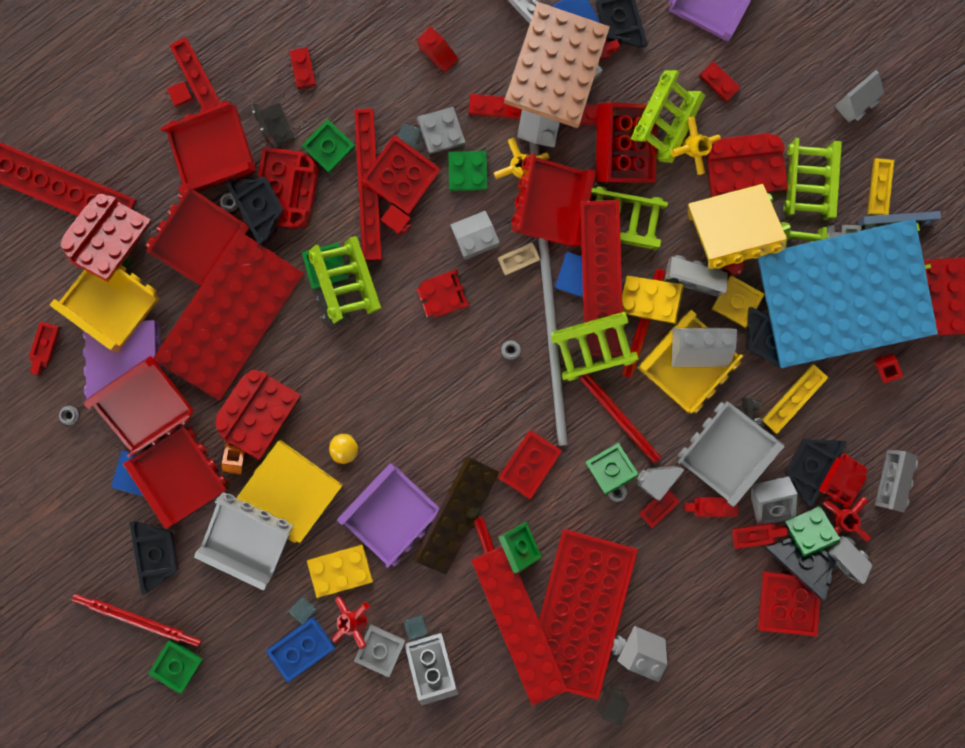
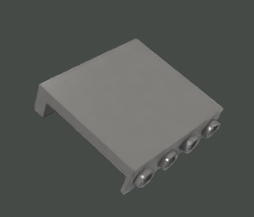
M726 401L725 404L721 402L714 410L717 414L713 419L709 417L702 425L704 430L700 434L696 432L691 438L690 442L692 444L688 449L684 447L678 454V457H680L678 463H682L726 498L727 502L734 507L784 448V444L730 402Z
M223 492L215 500V503H217L202 545L196 551L194 558L259 589L265 590L271 582L294 525L288 523L285 519H279L265 510H260L248 502H243L236 499L233 495Z

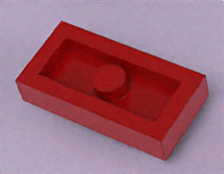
M308 47L290 50L297 89L316 86Z
M714 61L699 76L725 102L741 88Z
M668 490L660 501L652 499L638 514L653 528L680 501Z

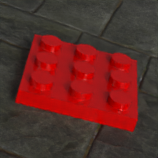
M393 135L361 179V182L408 216L438 174L440 168L396 135Z
M763 571L757 629L760 631L817 636L821 600L793 574Z

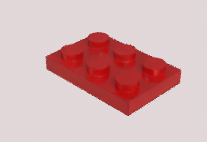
M529 430L498 478L531 499L562 450Z

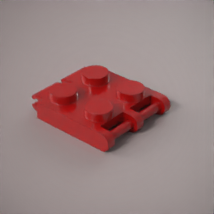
M457 269L421 282L422 286L416 288L420 300H428V302L422 304L427 317L433 315L434 318L470 305L464 296V287L460 285ZM451 276L454 277V280H455L456 285H457L456 288H455V285H454V282H453V279H452ZM458 291H459L460 296H461L462 301H463L462 304H461L460 298H459L458 293H457Z
M842 454L840 458H836L819 491L823 494L827 493L831 496L832 500L839 501L844 508L848 509L867 478L865 474L868 469L849 455Z

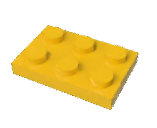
M626 276L622 294L623 312H626V315L676 324L684 286L683 284Z
M363 544L307 560L317 598L373 582Z

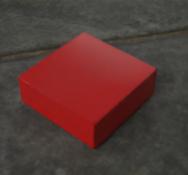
M185 81L167 88L175 107L193 100Z

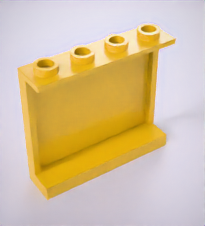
M763 184L688 204V217L690 221L693 220L708 258L709 270L719 269L725 265L737 264L744 260L760 258L766 254L779 253L785 250L787 238Z
M121 265L109 282L84 270L60 301L54 299L50 306L105 347L118 353L156 305L160 297L155 295L157 290L150 285L143 286L140 284L142 280L132 273L129 276L125 273L127 269Z
M689 310L673 328L708 327L695 317L697 315L695 312ZM672 328L637 368L687 413H697L703 406V400L706 397L709 399L716 392L714 388L719 383L723 384L729 377L727 375L731 369L735 370L741 364L740 359L743 355H738L735 352L729 366L672 367Z
M279 440L237 496V499L248 502L253 507L265 510L279 519H285L288 523L294 525L288 539L294 543L296 541L301 543L343 484L282 440Z

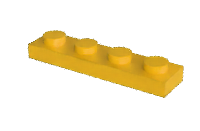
M811 365L761 422L773 433L777 434L828 377L818 367Z

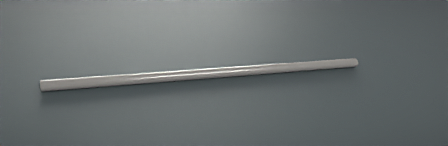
M529 143L530 154L536 153V156L540 155L539 144ZM538 238L558 445H568L558 344L552 343L551 332L557 331L549 246L548 241Z

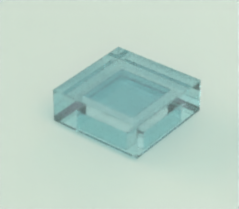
M403 123L398 138L412 148H415L421 130Z
M302 596L288 612L303 625L316 608Z
M422 614L403 621L409 640L428 634Z

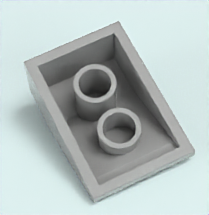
M442 633L405 644L418 701L421 706L459 694Z

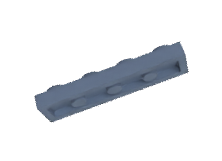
M940 211L864 216L857 220V225H861V227H865V230L877 226L916 219V223H921L922 226L933 225L934 221L941 219Z

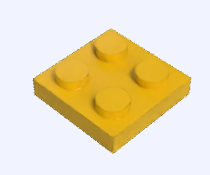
M731 275L727 280L726 293L717 297L711 309L745 328L747 326L748 308L753 307L757 309L764 293Z

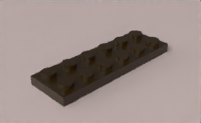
M469 456L466 457L413 558L416 563L447 574L499 471Z

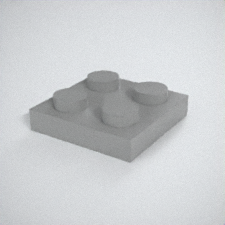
M454 107L417 117L428 154L465 144Z
M370 624L364 637L367 646L362 650L359 649L354 662L390 677L405 640Z

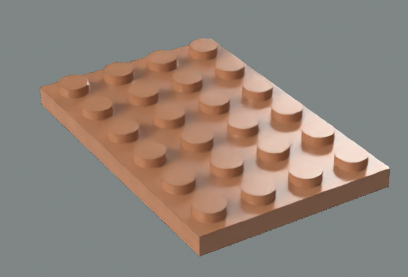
M537 2L504 103L578 128L610 26Z

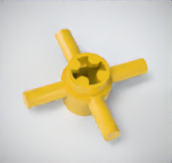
M695 116L687 118L690 136L684 140L682 147L671 150V155L676 157L686 153L694 157L697 175L705 173L702 155H707L711 151L712 144L720 140L721 136L707 137L698 134Z
M515 138L508 140L514 156L510 166L493 172L495 179L512 173L517 178L522 177V168L516 167L515 164L523 162L527 155L520 153ZM547 152L536 156L544 160L550 159Z

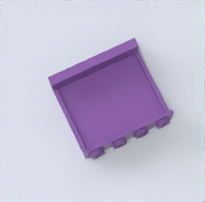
M669 0L668 3L671 6L668 11L728 42L751 0Z
M155 320L142 321L118 353L111 351L83 330V337L85 339L83 355L86 358V366H84V376L86 377L84 394L87 399L147 357L151 356L153 358L161 347L160 322Z
M391 462L345 510L337 521L349 528L388 568L390 565L395 566L401 560L399 555L404 550L408 552L415 545L412 541L417 536L421 538L428 531L426 526L433 522L440 507Z

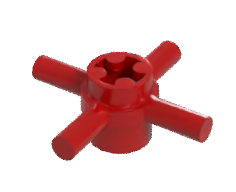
M862 497L851 510H840L828 498L822 502L835 515L834 523L836 527L834 529L838 535L842 531H853L865 543L870 541L871 537L860 528L861 520L857 515L869 502L865 497ZM846 517H848L847 521L850 522L848 526L843 523Z
M342 596L337 597L335 602L341 615L337 618L338 631L332 637L333 642L337 643L345 634H352L359 649L366 648L367 645L360 631L365 630L367 626V618L364 613L370 608V605L364 602L356 612L349 611Z

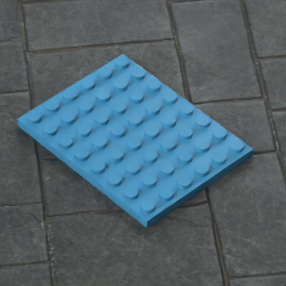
M916 219L787 247L779 253H770L758 258L781 368L938 334Z

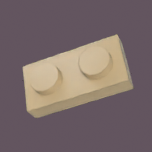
M533 242L497 258L505 276L540 261Z

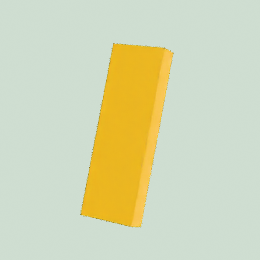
M873 159L867 212L869 216L889 215L894 160Z

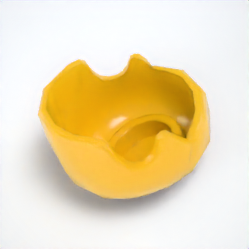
M341 433L334 436L330 441L329 453L335 462L347 464L353 462L357 457L358 445L351 435Z

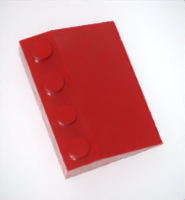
M615 102L598 104L595 182L656 183L657 148L647 140L643 142L631 139L647 104ZM655 123L650 133L657 138L658 125Z

